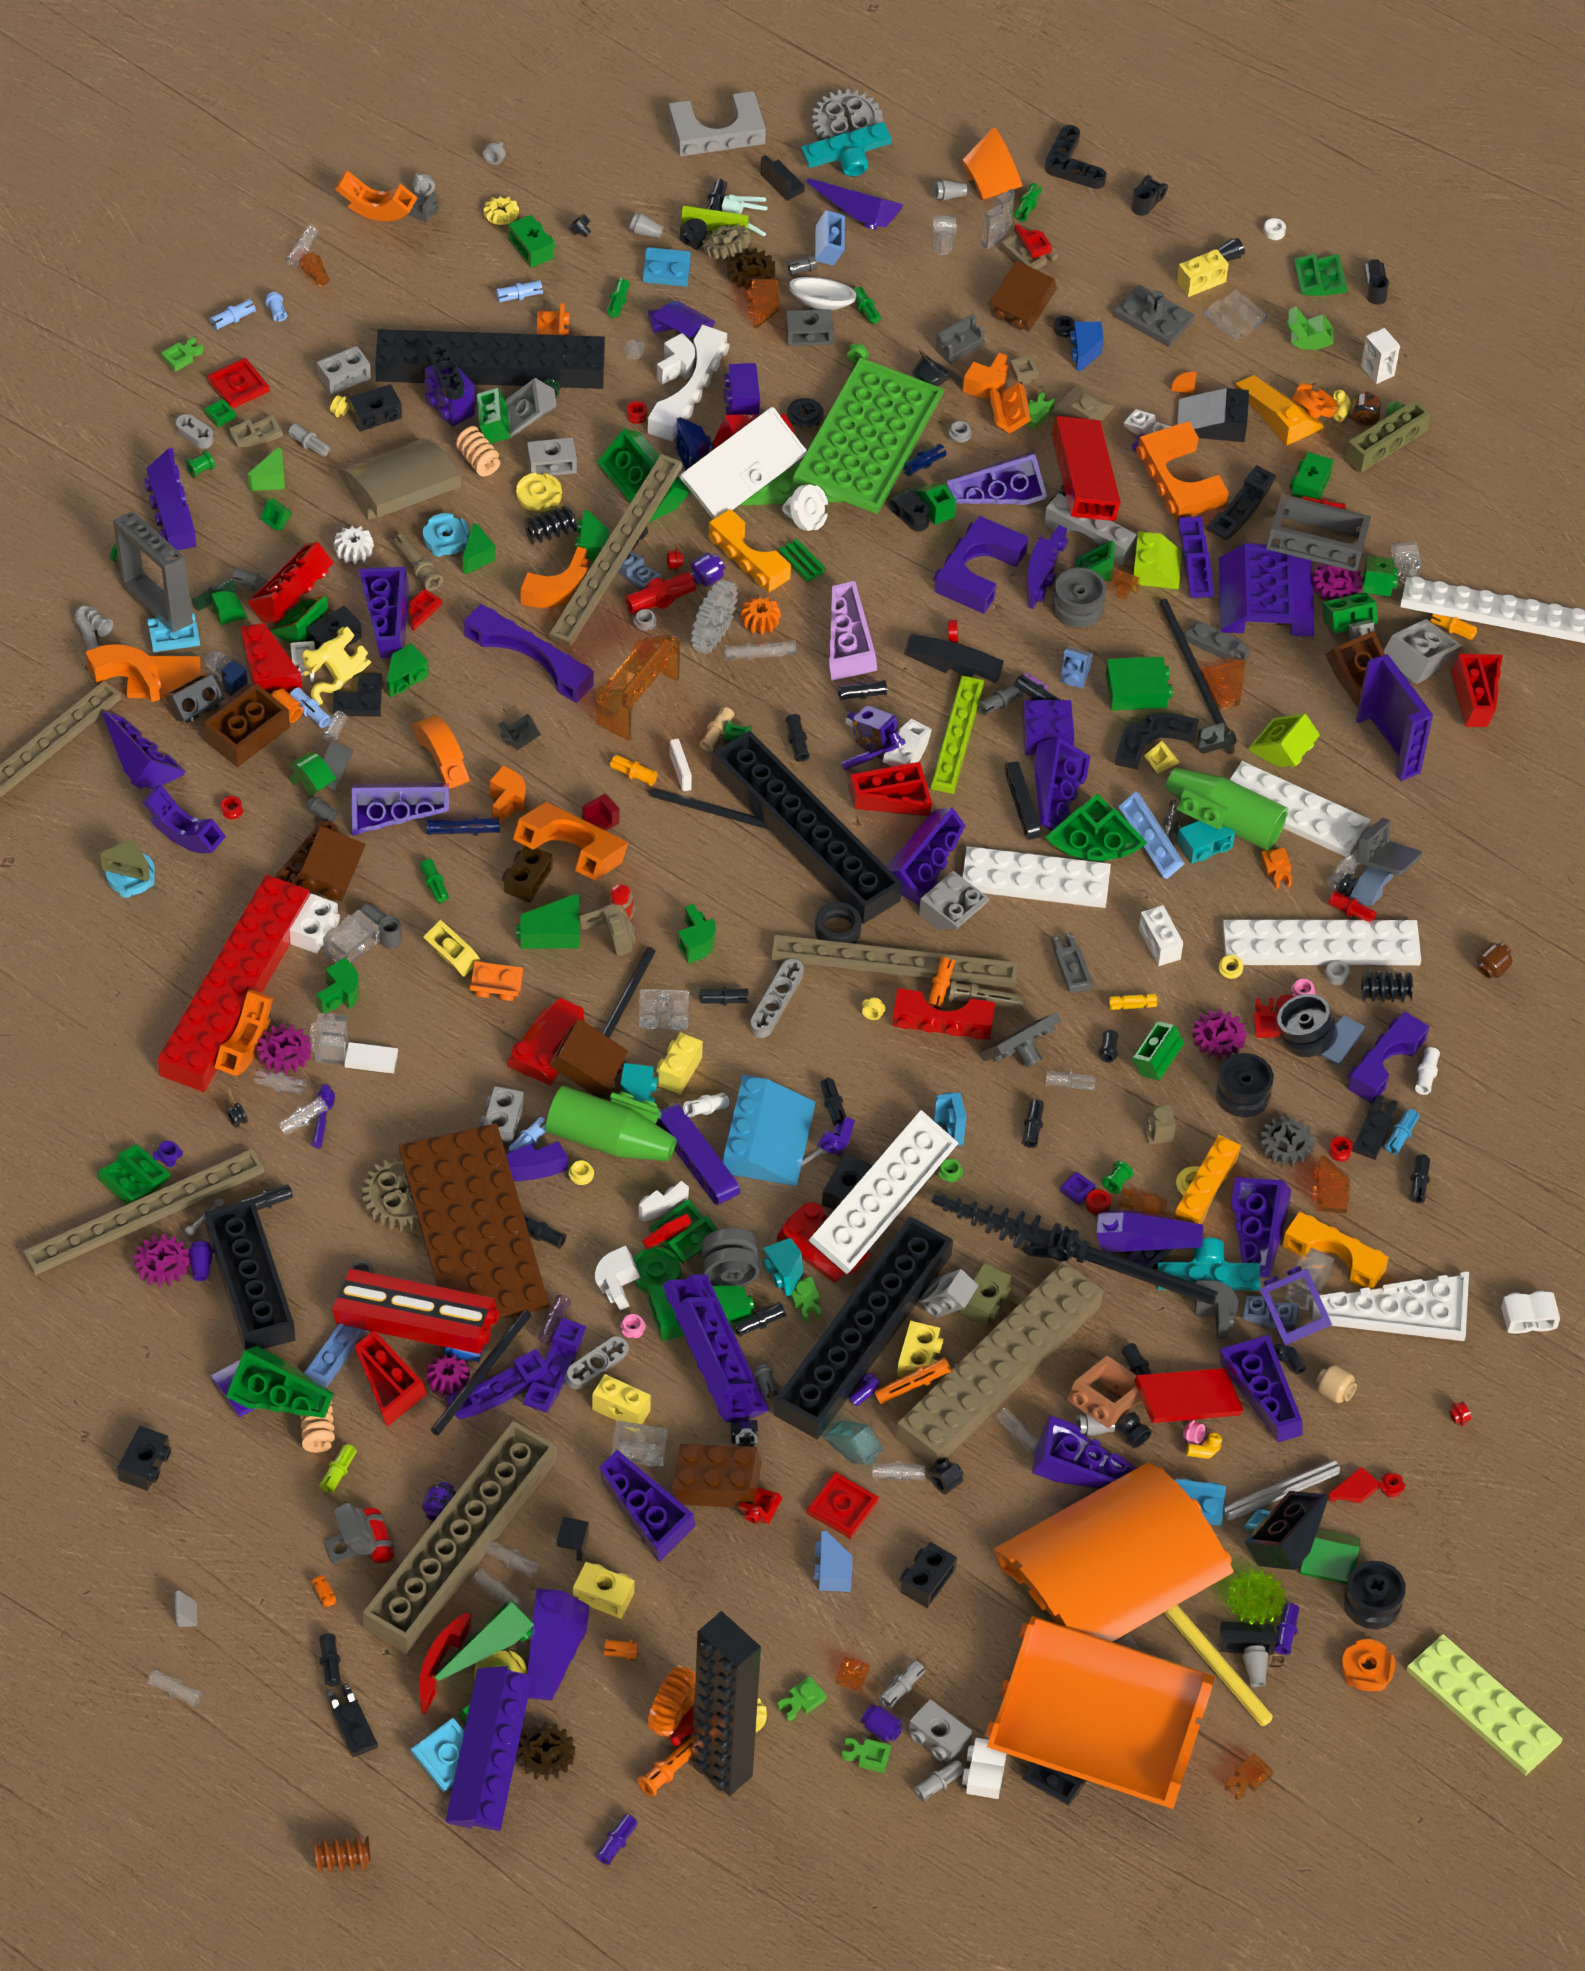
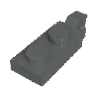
M1195 620L1185 634L1188 643L1224 660L1235 658L1245 663L1249 657L1250 647L1243 644L1239 639L1198 620Z

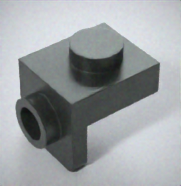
M526 714L510 726H507L504 722L499 724L503 731L500 733L501 738L506 745L511 744L516 750H519L541 735L529 714Z
M1225 723L1198 730V749L1202 754L1225 748L1229 755L1234 754V744L1237 743L1236 735Z

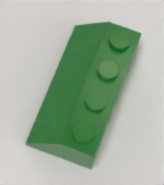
M623 428L597 463L631 503L660 455L640 432ZM678 477L672 483L649 523L676 510L689 495L690 491Z

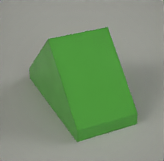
M280 447L276 448L248 473V486L251 491L285 489L283 456Z

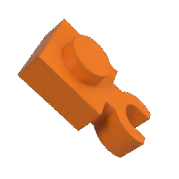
M1279 848L1262 851L1261 859L1267 876L1274 875L1273 886L1278 889L1279 880H1284L1287 882V886L1290 887L1292 883V875L1289 873L1291 872V864L1286 849Z

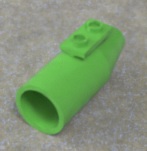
M1175 768L1171 772L1165 787L1168 792L1180 801L1177 810L1218 830L1222 826L1233 829L1235 836L1266 851L1273 847L1280 836L1289 812L1288 807L1221 776Z
M564 1085L556 1093L547 1117V1133L615 1157L670 1161L676 1147L677 1138L656 1125L657 1120L662 1115L659 1108H657V1104L648 1100H643V1103L633 1100L634 1096L625 1092H620L619 1095L612 1092V1100L610 1102Z

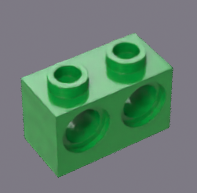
M499 388L477 394L479 427L485 438L489 441V444L511 438L508 405Z
M1358 593L1322 602L1324 624L1334 634L1349 630V624L1372 620L1374 624L1378 623L1376 601L1367 593Z

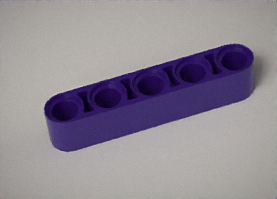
M674 1103L660 1110L662 1115L657 1120L656 1125L677 1138L674 1151L715 1205H720L739 1195L740 1188L737 1181L687 1114L685 1115L682 1107L678 1103Z

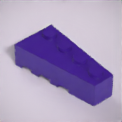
M616 1450L599 1467L601 1481L658 1562L695 1527L694 1514L620 1451Z

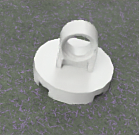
M801 485L795 490L793 496L788 498L782 506V510L787 517L793 519L799 529L804 531L818 530L827 519V513L824 514V505H828V501L824 491L819 486Z

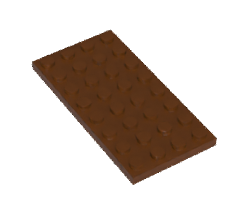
M497 1123L399 1145L400 1157L436 1286L494 1298L496 1309L499 1310L498 1320L520 1315L523 1310L534 1312L549 1308V1302Z

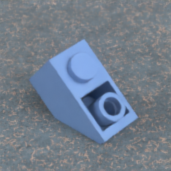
M1073 647L1065 649L1061 683L1083 688L1091 669L1093 653Z
M821 1531V1541L815 1542V1557H820V1564H815L814 1580H819V1591L851 1592L852 1555L827 1531Z

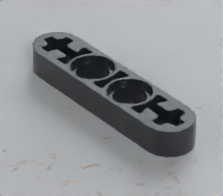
M1018 761L1005 763L1006 779L1026 840L1040 838L1039 823Z

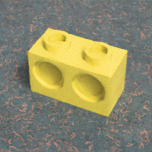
M1217 249L1179 264L1176 283L1190 297L1225 283L1229 264Z
M910 1321L898 1362L897 1377L902 1378L917 1371L921 1365L925 1367L938 1361L934 1357L936 1353H941L944 1340L939 1338V1327Z

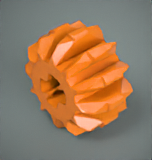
M759 595L757 599L750 597L749 601L742 606L741 620L744 623L745 629H751L752 634L756 631L760 632L761 635H763L764 631L771 633L773 628L778 627L781 611L776 601L771 602L769 597L762 599Z

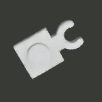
M314 641L291 643L292 662L301 672V676L305 672L301 653L306 649L315 650ZM310 673V681L314 682V673Z

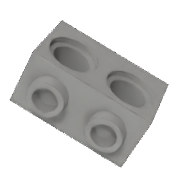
M356 346L318 361L317 376L327 392L332 395L370 380V363L359 347Z
M495 1086L492 1096H487L485 1110L488 1111L486 1116L482 1115L480 1127L495 1123L500 1125L498 1128L503 1145L510 1146L515 1140L524 1108V1092Z
M962 1269L932 1279L920 1298L919 1303L925 1307V1310L930 1315L938 1318L964 1309L979 1285Z

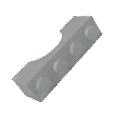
M1059 493L1046 507L1044 526L1055 531L1058 525L1067 528V532H1081L1090 537L1098 547L1111 540L1114 541V563L1122 567L1134 554L1137 534L1108 520L1071 517L1067 499Z

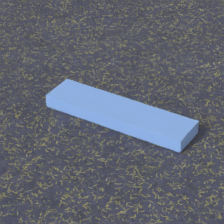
M1135 791L1118 806L1129 824L1146 840L1147 844L1144 848L1164 878L1168 879L1185 864L1140 793Z

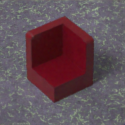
M606 793L582 806V820L605 831L619 824L620 809Z

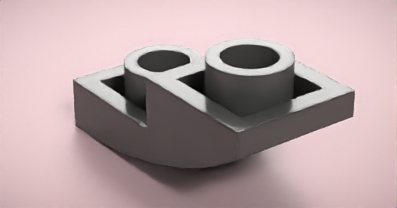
M331 741L323 760L337 778L325 788L335 792L354 750L334 741Z

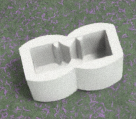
M1539 1290L1530 1295L1517 1292L1511 1293L1504 1297L1501 1305L1508 1333L1518 1334L1532 1330L1549 1331L1556 1329L1560 1321L1556 1300L1552 1292Z
M976 1738L974 1746L969 1745L967 1761H970L971 1765L970 1769H964L962 1784L967 1785L966 1794L999 1799L1007 1754L988 1748V1739Z

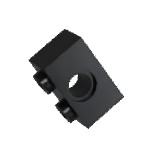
M391 384L348 398L349 413L359 432L402 418L401 401Z
M844 1153L823 1190L822 1205L835 1210L870 1170L872 1165Z
M139 1425L117 1467L119 1481L148 1491L152 1482L156 1483L158 1480L160 1466L163 1461L167 1462L170 1457L171 1447H169L168 1435ZM143 1458H151V1459L146 1460V1461L141 1460V1459H143Z

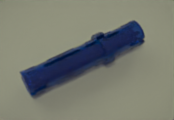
M477 816L473 817V819L427 820V835L473 834V836H478L479 833H500V818L478 819ZM471 825H487L486 827H466ZM441 826H461L457 828H440Z

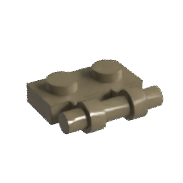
M1016 234L1001 242V249L1014 261L1018 260L1036 270L1046 265L1047 258L1051 261H1055L1058 258V254L1052 247V253L1032 259Z

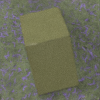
M134 839L102 851L100 855L102 870L149 881L148 862Z

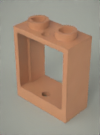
M1105 1356L1074 1381L1067 1401L1109 1429L1136 1407L1142 1399L1134 1383L1137 1375L1109 1356ZM1099 1381L1122 1398L1113 1403L1090 1386Z

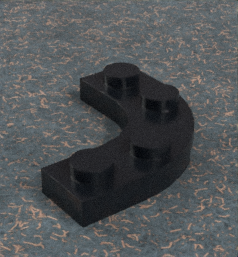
M1156 713L1147 715L1146 719L1137 723L1134 721L1127 727L1121 737L1115 765L1138 770L1145 746L1158 738H1172L1194 743L1199 719L1171 713Z

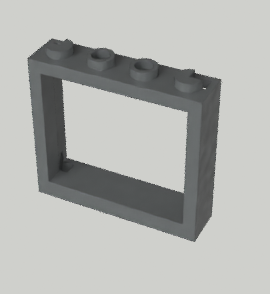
M1281 494L1266 549L1357 572L1371 516ZM1285 509H1289L1288 514L1284 513ZM1282 518L1358 536L1359 538L1355 546L1280 527ZM1356 527H1361L1360 532L1356 531ZM1274 538L1280 539L1279 545L1273 543ZM1349 557L1355 558L1354 564L1347 562Z
M134 511L113 520L122 587L173 633L193 624L185 557ZM141 551L162 569L164 590L143 572Z

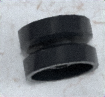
M1316 994L1295 996L1280 1008L1277 1015L1278 1026L1283 1034L1286 1047L1291 1053L1299 1057L1320 1055L1329 1050L1336 1042L1338 1036L1337 1025L1332 1017L1330 1006L1323 997Z
M1249 1053L1235 1054L1226 1059L1220 1067L1216 1098L1219 1105L1226 1112L1237 1117L1247 1118L1263 1112L1270 1102L1274 1074L1271 1066L1263 1058Z
M1372 1560L1361 1563L1354 1568L1348 1578L1344 1595V1608L1348 1617L1355 1624L1367 1629H1381L1395 1622L1401 1612L1402 1602L1405 1597L1406 1583L1402 1574L1394 1566L1383 1561Z

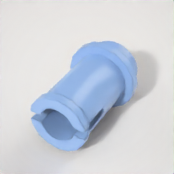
M278 292L269 293L266 296L265 303L270 307L274 321L280 322L287 318V312L282 303L283 297Z

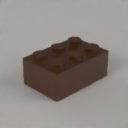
M255 683L203 723L205 741L238 768L290 728L289 709Z
M680 1444L672 1486L675 1499L683 1505L738 1508L740 1502L755 1505L762 1464L757 1447Z

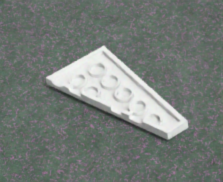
M1469 1271L1460 1273V1276L1448 1277L1443 1275L1438 1276L1435 1280L1423 1281L1418 1279L1383 1285L1382 1288L1370 1290L1369 1287L1360 1289V1292L1348 1294L1345 1292L1320 1295V1298L1332 1322L1331 1326L1464 1341L1466 1337ZM1314 1299L1312 1322L1322 1318Z

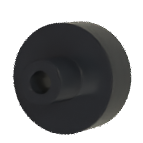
M585 214L580 215L568 227L569 231L573 235L580 232L584 237H587L591 233V230L587 227L590 219Z

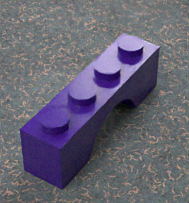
M1405 1011L1399 1019L1394 1018L1389 1025V1031L1386 1034L1382 1033L1378 1037L1372 1051L1367 1050L1362 1058V1063L1358 1067L1354 1066L1348 1075L1350 1079L1348 1090L1374 1104L1376 1097L1381 1095L1387 1088L1389 1073L1384 1068L1383 1062L1394 1055L1414 1056L1427 1040L1430 1026Z

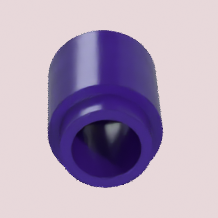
M871 1705L862 1716L861 1722L865 1725V1729L885 1743L890 1740L895 1741L902 1732V1727H900L901 1720L881 1706Z

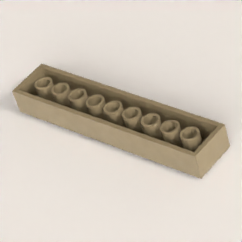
M1063 1261L897 1423L896 1439L930 1466H934L938 1459L948 1457L1101 1307L1103 1289Z
M512 1421L364 1610L363 1629L408 1655L557 1462V1445Z

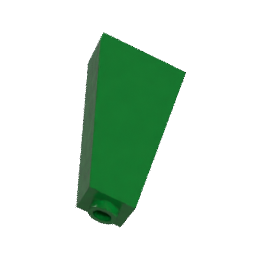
M648 1285V1302L661 1341L685 1336L681 1326L676 1321V1315L671 1304L666 1299L663 1286ZM712 1286L730 1325L751 1315V1310H754V1303L751 1295L747 1296L744 1286Z

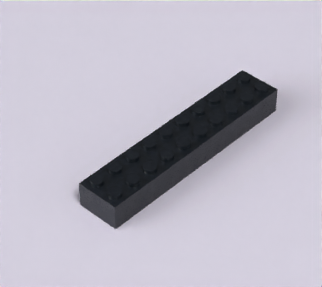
M378 329L376 382L424 383L425 368L431 366L429 362V349L435 344H443L449 348L456 366L474 385L525 386L536 378L550 387L603 389L604 336Z
M751 731L746 732L712 753L711 771L841 902L848 903L857 909L860 913L862 924H865L901 901L903 883Z
M909 1216L775 1398L774 1416L818 1440L860 1383L862 1377L868 1372L916 1306L932 1279L937 1277L952 1256L953 1239Z
M720 1611L697 1631L692 1765L699 1773H705L717 1790L724 1791L728 1796H731L753 1776L761 1646L723 1611Z

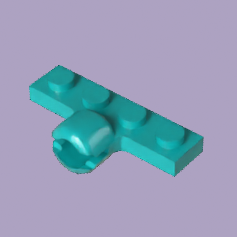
M881 122L801 146V152L808 168L838 161L847 176L857 177L865 173L869 166L865 152L892 144V138L885 123Z
M1204 1237L1202 1247L1194 1248V1259L1192 1262H1158V1271L1195 1284L1196 1281H1217L1226 1284L1232 1290L1260 1291V1263L1225 1262L1224 1243L1218 1238ZM1158 1286V1290H1167Z

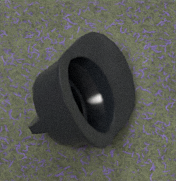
M919 350L922 356L912 371L916 379L935 386H940L949 378L960 383L963 382L962 378L956 373L932 360L928 355Z

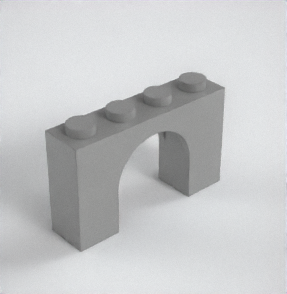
M754 91L733 94L732 111L736 121L732 125L721 129H712L700 124L695 118L690 100L669 103L668 120L679 156L765 144L766 127Z

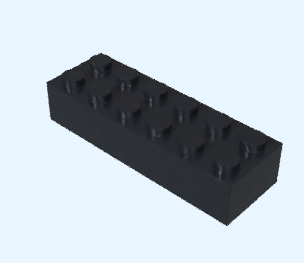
M254 1200L204 1212L207 1235L214 1250L215 1260L244 1350L256 1346L265 1349L295 1341L294 1322Z

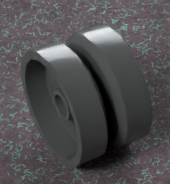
M1077 567L1061 573L1056 580L1053 603L1055 616L1062 623L1070 627L1084 628L1097 623L1102 617L1106 595L1104 579L1097 572L1088 568Z
M737 1228L722 1229L707 1235L702 1241L704 1274H707L711 1285L746 1286L755 1281L759 1276L757 1239L753 1233Z

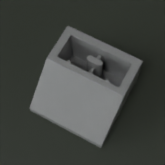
M952 871L920 899L919 916L937 930L957 929L989 902V897Z

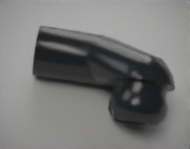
M1275 1344L1273 1346L1278 1360L1290 1364L1295 1374H1301L1306 1370L1294 1347L1283 1344Z

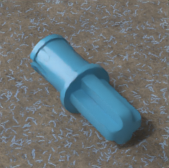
M1414 1109L1406 1110L1400 1122L1394 1125L1393 1133L1384 1145L1389 1153H1392L1393 1149H1395L1393 1154H1399L1406 1139L1411 1137V1131L1419 1119V1113Z

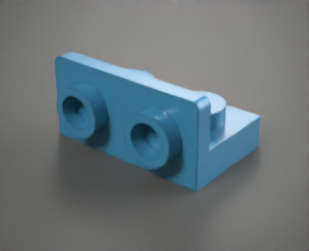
M647 247L643 282L687 287L691 253L689 251Z
M948 1092L937 1095L935 1098L933 1121L940 1127H946V1132L958 1142L957 1146L964 1145L967 1116L961 1093Z
M1175 1479L1191 1499L1195 1498L1198 1501L1201 1512L1208 1523L1221 1526L1226 1486L1215 1482L1202 1483L1191 1479Z

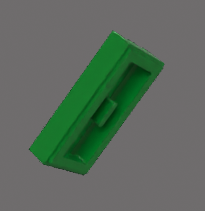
M797 538L793 540L792 544L790 542L787 543L785 548H778V553L791 564V568L806 583L825 573L824 565ZM790 552L798 560V562L789 554ZM802 566L805 567L811 574H808V573L802 568Z

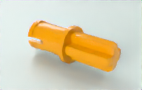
M1432 615L1435 619L1431 618V623L1447 629L1451 634L1454 632L1472 640L1477 633L1475 626L1461 621L1457 617Z
M615 755L610 763L612 769L628 775L629 779L635 778L650 786L655 783L658 775L657 771L639 765L638 761L632 762L618 755Z

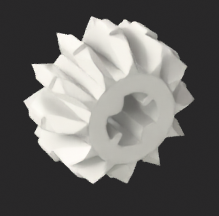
M351 525L350 529L343 527L341 532L336 533L334 550L337 553L338 559H344L346 564L353 561L356 565L357 561L360 560L365 563L366 557H371L374 547L373 540L369 531H364L362 526L357 529L353 525Z

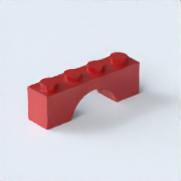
M897 988L892 1026L901 1029L922 1030L928 1033L936 1032L951 1036L972 1037L977 1040H990L995 1002L970 999L964 1007L958 1010L941 1011L930 1006L924 999L921 991Z

